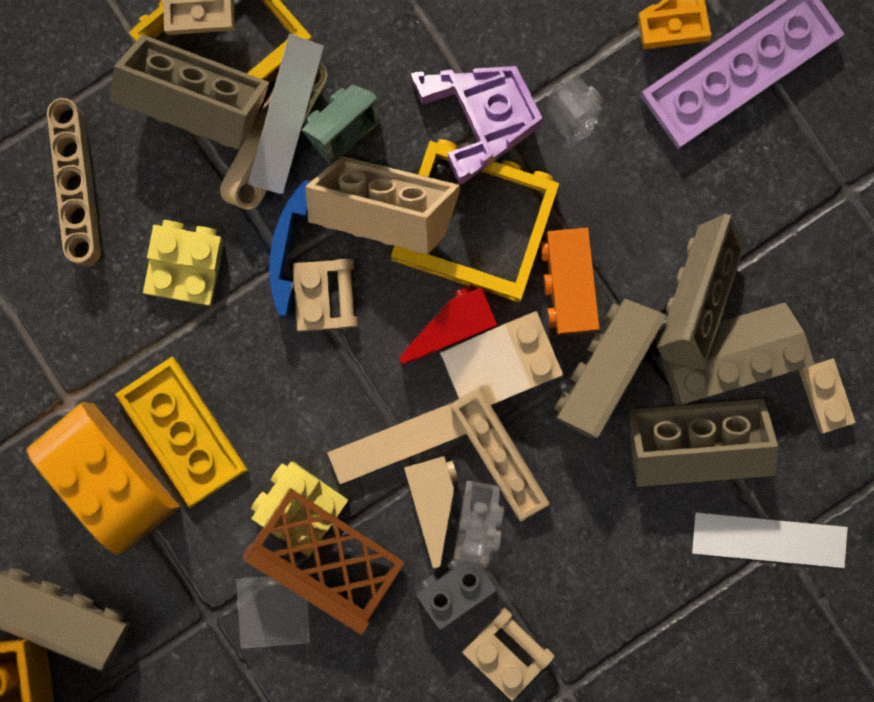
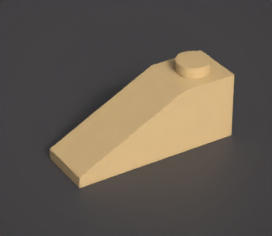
M444 456L404 468L433 568L440 567L454 492L452 482L458 481L453 461L446 463Z

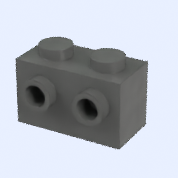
M464 553L458 555L446 564L449 567L448 571L439 577L436 573H433L418 584L421 589L416 592V596L439 630L497 591L495 585L473 553L468 557Z

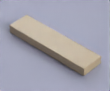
M480 387L451 403L450 408L519 521L521 522L549 506L550 502Z
M450 404L327 453L339 484H342L465 435L466 432L450 408Z

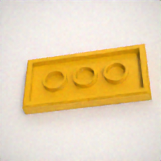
M174 357L169 358L115 394L189 508H192L248 470Z

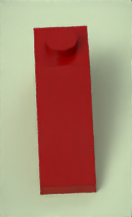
M472 285L455 291L453 293L455 298L448 301L399 357L401 365L404 366L495 329L497 324L482 287L474 290Z

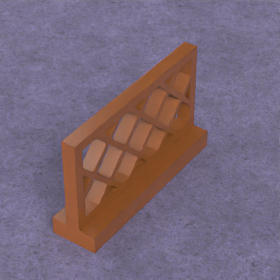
M290 487L252 545H249L242 555L245 562L361 635L369 625L368 619L405 563ZM292 498L304 505L306 519L287 523L284 510ZM310 509L320 516L311 518ZM281 516L282 525L274 526ZM328 520L333 525L335 538L316 542L312 523ZM308 524L311 543L292 547L288 528ZM338 527L348 533V535L340 536ZM284 530L287 549L272 552L262 545L270 532ZM356 538L361 542L363 556L345 560L341 541ZM336 543L340 561L321 566L317 547ZM367 546L377 553L368 555ZM312 548L316 567L305 570L297 568L293 553ZM288 554L290 562L280 556ZM385 557L393 562L385 576L373 578L370 565L371 559ZM365 561L368 580L349 584L346 565ZM341 567L344 585L334 588L324 585L322 571ZM317 572L319 581L308 574ZM375 583H380V585L378 586L377 590H375V585H374V584H375ZM369 585L371 599L363 610L353 603L350 589ZM346 591L347 599L338 594V592Z

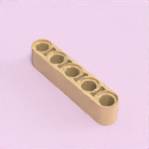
M319 62L303 123L327 79V70L322 62ZM273 90L220 187V194L226 203L246 210L257 207L267 191L266 189L248 185ZM242 186H244V193L242 197L239 198V190Z
M59 98L49 105L47 119L64 255L70 261L82 267H89L98 262L101 256V245L86 120L84 113L71 100ZM67 110H73L72 119L68 123L60 124L61 114ZM70 143H76V153L73 156L64 157L65 147ZM74 176H80V186L76 190H68L69 180ZM78 209H84L85 218L83 221L73 224L71 220L73 212ZM82 242H88L89 251L87 255L77 258L75 254L77 245Z

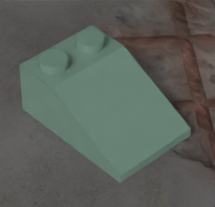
M353 84L346 90L340 88L330 97V105L322 112L319 110L314 111L304 121L305 127L302 129L304 137L330 165L349 151L381 122L378 98L373 92Z

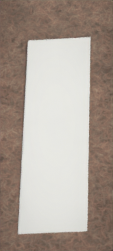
M289 33L248 185L283 194L324 48L323 45Z
M696 513L692 553L844 568L848 527Z

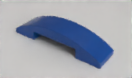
M306 180L297 188L286 204L276 226L270 252L269 273L272 296L278 314L282 318L288 319L294 295L293 282L283 280L294 220L295 218L308 220L305 186L311 181Z

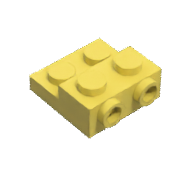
M163 220L162 226L153 225L147 255L149 264L143 293L212 306L224 240L216 236L217 230L197 226L196 232L183 230L182 223Z
M291 461L288 466L282 463L270 479L275 485L269 494L261 492L251 506V509L255 511L251 519L264 527L289 487L336 518L349 500ZM292 498L284 510L287 523L306 519L304 505ZM310 509L311 518L320 516ZM281 516L274 526L282 525ZM328 520L312 523L316 542L321 541L331 527L332 523ZM308 524L288 528L292 546L296 547L311 543ZM284 530L271 532L278 538L285 540ZM313 549L302 550L301 552L310 557Z

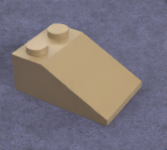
M537 311L440 353L458 398L480 387L490 405L563 375Z

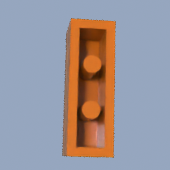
M588 227L547 231L545 241H540L541 261H547L549 274L543 275L545 295H551L552 308H547L549 329L555 328V336L596 332L599 330Z

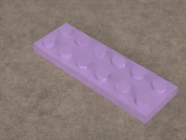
M776 0L642 91L640 96L677 149H680L841 39L845 34L820 0Z

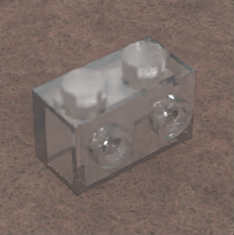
M578 74L550 94L545 111L567 142L575 137L580 141L595 130L594 126L599 122L597 118L603 109L600 105L602 104V99L593 86L587 87Z
M466 481L460 510L454 559L488 565L491 551L498 552L501 531L496 530V526L501 527L504 506L498 505L501 486Z

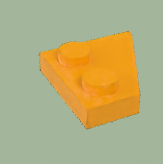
M662 0L657 5L649 6L640 12L638 16L643 49L708 42L711 37L705 0Z

